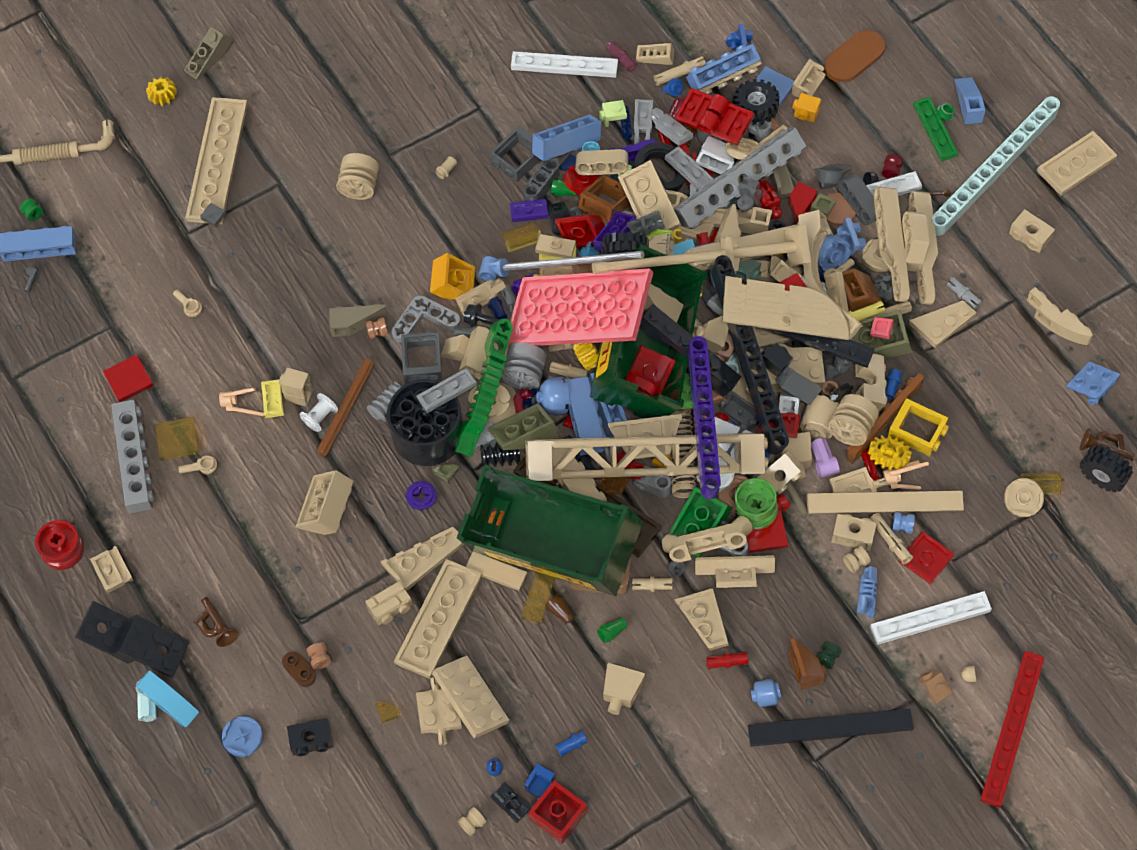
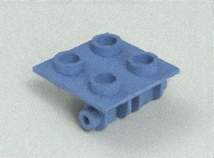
M1089 361L1066 387L1088 396V403L1094 405L1099 402L1101 396H1105L1109 389L1116 384L1120 374Z

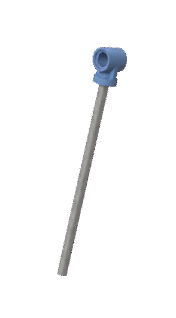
M635 251L509 263L505 258L496 259L486 256L482 259L478 276L484 281H494L497 275L506 277L513 270L644 258V252Z

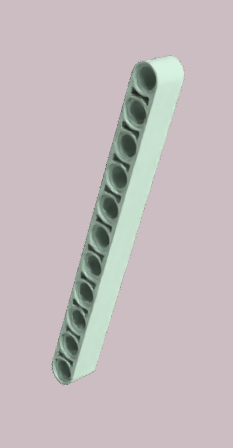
M1047 97L933 215L932 223L935 226L937 236L945 234L1056 118L1060 107V101L1056 97Z

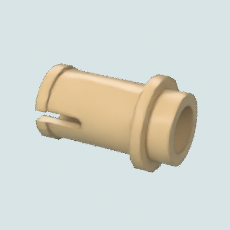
M448 156L445 162L436 168V175L441 179L447 178L449 172L457 165V161L453 157Z

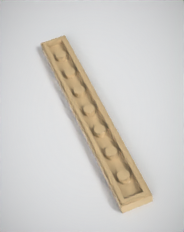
M963 491L807 494L808 514L964 510Z

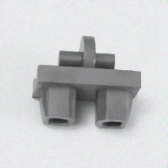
M750 178L746 185L740 183L738 189L741 197L737 202L740 210L749 211L753 206L761 208L760 199L763 193L759 189L760 183Z

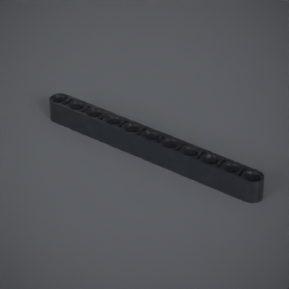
M720 255L715 259L710 270L723 309L725 286L723 282H725V276L736 277L730 258ZM727 323L762 434H764V438H767V449L771 454H781L788 446L789 438L753 327ZM740 334L745 335L747 339L742 338ZM746 352H750L752 356H748ZM751 369L756 370L758 374H754ZM757 387H761L764 392H760ZM763 405H767L770 410H766ZM769 423H773L775 428H772ZM775 441H779L781 446H777Z

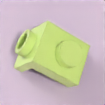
M623 100L602 103V111H599L600 121L604 122L605 127H609V121L627 119Z

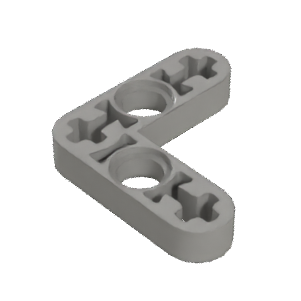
M416 296L392 328V337L394 341L402 343L401 335L403 334L397 336V332L401 333L403 330L404 335L413 333L423 317L447 330L454 331L455 326L460 327V317L456 312L425 296ZM421 303L424 304V307H423V306L417 307V304H421ZM433 310H440L441 314L434 317L431 315V312ZM408 316L416 318L412 323L406 322L405 319ZM453 319H455V322H451V324H449L448 320L452 321Z

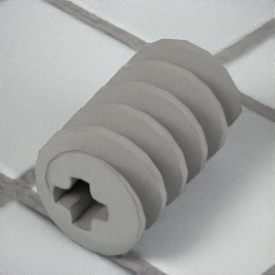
M394 381L393 385L388 387V390L382 392L383 395H379L377 400L372 401V405L367 406L368 412L377 421L380 419L385 422L387 421L385 414H387L389 402L395 392L402 387L400 384Z

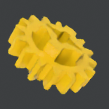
M881 435L880 439L875 437L874 441H871L868 454L871 455V460H876V465H882L881 468L886 466L889 470H892V468L898 470L900 467L905 468L906 464H909L912 452L909 451L910 447L904 446L905 442H899L897 437L892 439L890 435H888V438Z

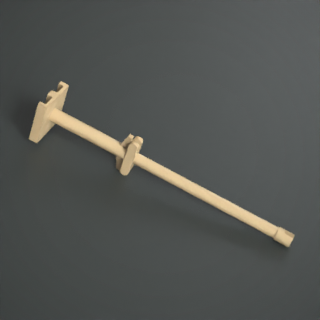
M799 225L784 231L786 242L738 247L734 236L729 235L721 239L722 250L613 262L592 263L593 274L610 271L711 261L720 255L730 258L734 271H738L740 258L787 253L790 267L810 263L811 259L806 225Z

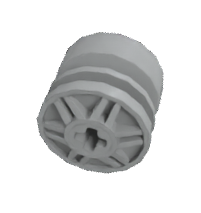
M523 342L511 344L508 347L507 360L504 364L505 368L501 373L503 374L501 379L506 384L517 389H537L540 386L547 354L544 350L532 344Z

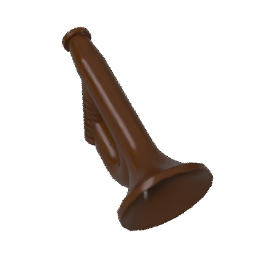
M1087 429L1080 444L1081 451L1094 445H1103L1104 448L1107 446L1111 451H1117L1119 456L1122 455L1126 459L1133 461L1135 458V454L1125 450L1123 434L1102 431L1095 438L1092 435L1091 429ZM1103 439L1116 442L1117 447L1105 443Z
M208 597L202 598L201 603H203L205 610L193 623L199 627L202 634L210 638L218 635L216 639L217 646L225 647L232 644L238 638L237 630L227 629ZM208 616H210L214 623L213 629H209L204 622Z

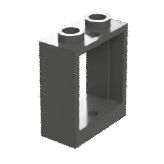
M520 125L515 128L490 152L492 166L502 170L509 179L518 182L541 159L532 154L515 169L503 160L502 157L518 142L532 152L533 135Z
M428 331L421 334L408 333L401 335L405 384L421 379L442 381L439 332ZM435 346L436 366L409 368L408 348Z

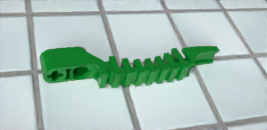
M501 319L490 327L484 346L487 357L486 361L482 364V367H485V369L481 371V375L484 376L479 379L481 385L477 386L476 389L479 393L473 397L476 402L471 403L469 407L473 411L466 412L465 415L470 420L463 422L455 451L470 458L473 456L478 438L485 428V423L488 422V414L491 413V405L494 404V396L498 392L496 389L500 385L499 379L503 375L501 372L505 368L503 363L506 362L507 357L504 355L513 330V325L508 319ZM494 342L497 343L498 350L494 348Z

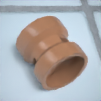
M384 317L374 322L371 320L366 321L370 340L375 339L376 336H388Z
M324 642L315 643L306 649L308 656L312 659L311 665L314 670L323 669L332 663L330 656L326 653L327 647Z

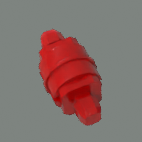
M759 179V189L763 193L760 199L761 208L772 210L771 217L779 219L782 216L780 197L768 181L761 182Z

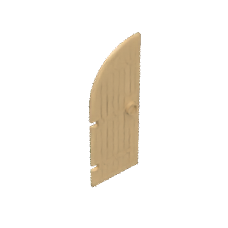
M725 276L722 322L844 340L850 339L848 324L842 311L826 295L810 288L790 285L789 291H786L785 284L747 279L746 285L742 284V278Z

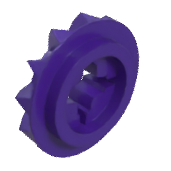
M415 482L406 491V501L412 509L420 511L423 509L429 510L430 506L435 504L437 498L436 489L428 482ZM421 490L423 491L424 496H427L423 497L422 502H420L419 497H416L420 496Z

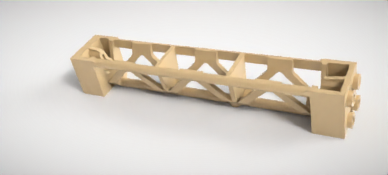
M716 434L718 456L727 463V466H719L720 474L765 473V469H768V458L765 457L764 449H767L768 442L767 438H764V434ZM695 435L525 440L526 478L534 481L699 474L698 467H687L697 457ZM719 443H735V460L719 446ZM679 444H695L679 461ZM656 445H672L673 463L656 448ZM616 446H633L616 463ZM593 447H610L611 466L593 450ZM552 448H570L552 468ZM644 448L665 465V468L624 469ZM582 449L603 467V470L561 471Z

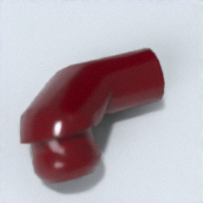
M522 388L514 395L513 402L516 414L525 410L523 403L532 396L529 388Z

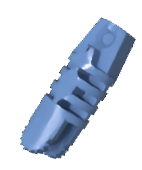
M869 566L864 568L859 586L857 613L863 614L865 612V615L869 618H873L875 614L878 586L877 568Z

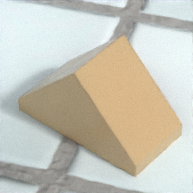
M462 334L446 339L441 357L462 362L469 338Z

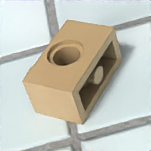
M1024 209L1012 223L1009 234L1014 239L1026 244L1029 249L1035 250L1040 254L1052 240L1055 229Z
M787 450L768 469H765V473L759 474L757 478L768 481L774 487L775 492L780 494L787 488L786 483L790 480L794 482L802 475L800 471L804 467ZM777 471H784L786 478H780L777 475Z
M838 514L832 543L853 548L861 546L866 551H870L877 522H873L868 518H855L850 514ZM854 528L857 529L859 532L853 533L850 531V529Z

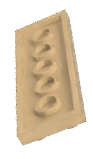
M448 559L445 560L394 660V664L428 679L432 677V672L438 666L482 578V573Z

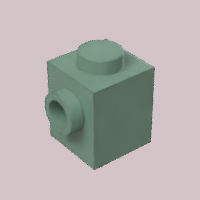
M753 259L739 262L738 271H735L736 277H741L745 282H747V279L759 280L761 277V263Z

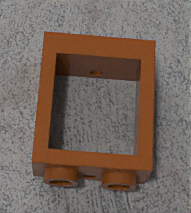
M603 174L581 193L578 208L591 215H600L602 220L608 223L617 211L623 212L631 204L621 183ZM603 193L617 200V202L613 205L598 196Z

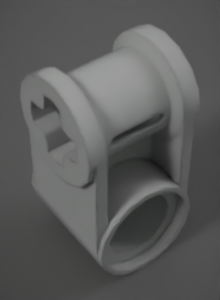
M643 476L641 479H635L633 482L638 489L647 491L660 498L668 497L672 491L669 476ZM661 484L667 485L664 488L659 487Z

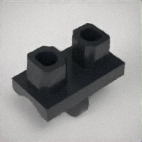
M506 782L490 796L516 824L531 810V807Z

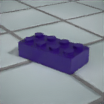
M617 211L593 240L595 250L602 251V239L604 236L612 235L615 232L617 234L620 232H631L627 222L637 219V217Z

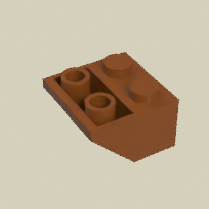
M857 269L842 272L849 311L854 312L878 301L883 303L869 275Z

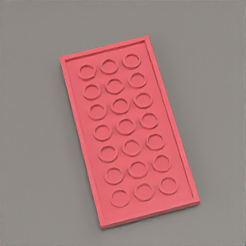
M648 268L610 271L599 274L579 273L522 278L510 320L513 330L507 347L513 343L521 342L537 346L636 341L653 271Z

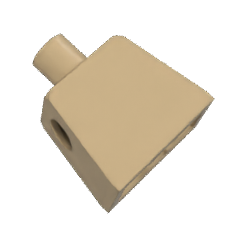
M810 432L798 433L797 438H789L788 446L781 454L776 455L778 459L787 450L793 454L804 467L800 471L802 475L798 479L805 478V469L811 467ZM775 441L777 446H781L779 441Z
M611 663L607 664L603 699L610 702L608 712L619 715L622 706L632 707L645 682V673Z

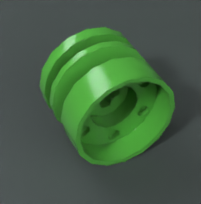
M752 478L739 485L735 492L738 517H747L752 523V529H762L772 524L778 512L777 495L774 487L768 481L761 478Z

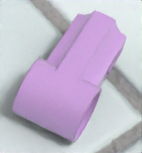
M818 438L811 442V450L816 461L815 466L818 476L823 478L839 473L838 461L835 456H832L826 439Z

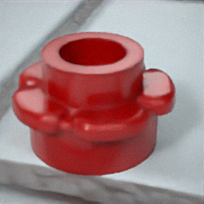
M784 494L777 495L778 509H783L786 512V509L791 507Z

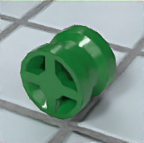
M33 198L26 199L20 206V211L22 214H26V218L29 221L37 220L43 213L42 207L37 205Z

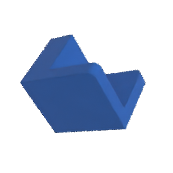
M536 764L524 784L525 791L540 798L555 780V773Z

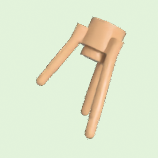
M256 388L220 392V406L226 407V411L264 416L263 412L234 407V404H237V395L254 392Z
M916 460L908 465L906 464L905 468L884 470L883 478L886 479V486L890 485L891 489L920 490L921 486L898 484L901 481L900 473L928 466L929 462L920 463L919 460Z

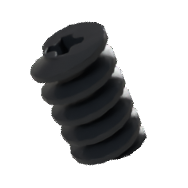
M495 443L494 449H492L490 444H487L485 450L483 445H480L482 464L490 466V463H492L495 468L498 462L504 467L505 461L508 462L509 466H512L513 460H515L517 465L521 461L519 449L503 450L499 447L498 443Z

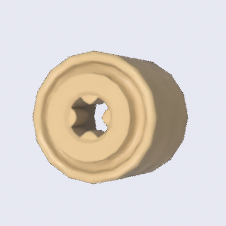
M817 395L813 402L806 406L800 422L801 430L803 432H810V436L816 439H830L833 435L828 429L829 422L836 412L839 403L829 400V397Z

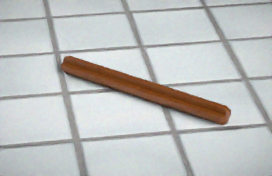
M371 359L363 361L317 449V453L321 456L328 455L373 369L374 362Z

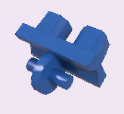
M739 24L738 30L730 33L725 42L726 46L731 47L736 52V48L744 44L746 47L751 45L747 44V42H751L753 33L752 31L745 30L744 24Z

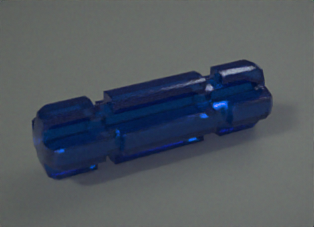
M625 106L627 119H621L623 138L627 139L632 137L629 107Z

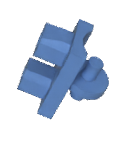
M845 218L844 224L839 226L835 235L842 237L850 243V256H853L856 251L863 250L866 246V241L864 238H857V235L861 232L860 224L852 223L851 218Z

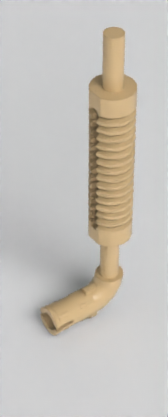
M106 120L102 122L103 136H101V140L98 143L79 145L78 141L66 142V144L59 143V145L49 144V146L42 145V147L22 148V150L20 148L13 149L12 154L0 155V163L13 161L15 165H22L23 163L40 162V160L43 162L50 161V159L57 160V158L60 160L67 159V157H80V152L106 150L115 139L113 132L114 123L108 120V126H106Z

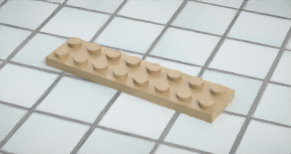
M212 97L185 218L187 222L207 223L201 220L200 215L210 203L223 210L226 209L248 106L247 100Z

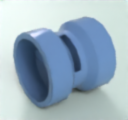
M895 512L892 531L899 532L901 530L912 534L915 515H902L899 512Z

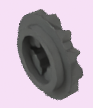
M887 272L879 275L875 280L874 286L881 298L893 300V286L887 290V284L892 281L891 274Z

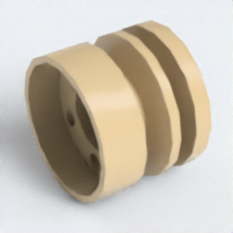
M351 153L345 155L340 166V174L336 184L337 190L342 195L351 199L365 200L371 198L376 186L375 180L379 172V163L365 154Z
M856 394L845 395L837 406L836 412L829 422L828 429L837 440L851 446L863 445L878 418L879 411L870 400Z

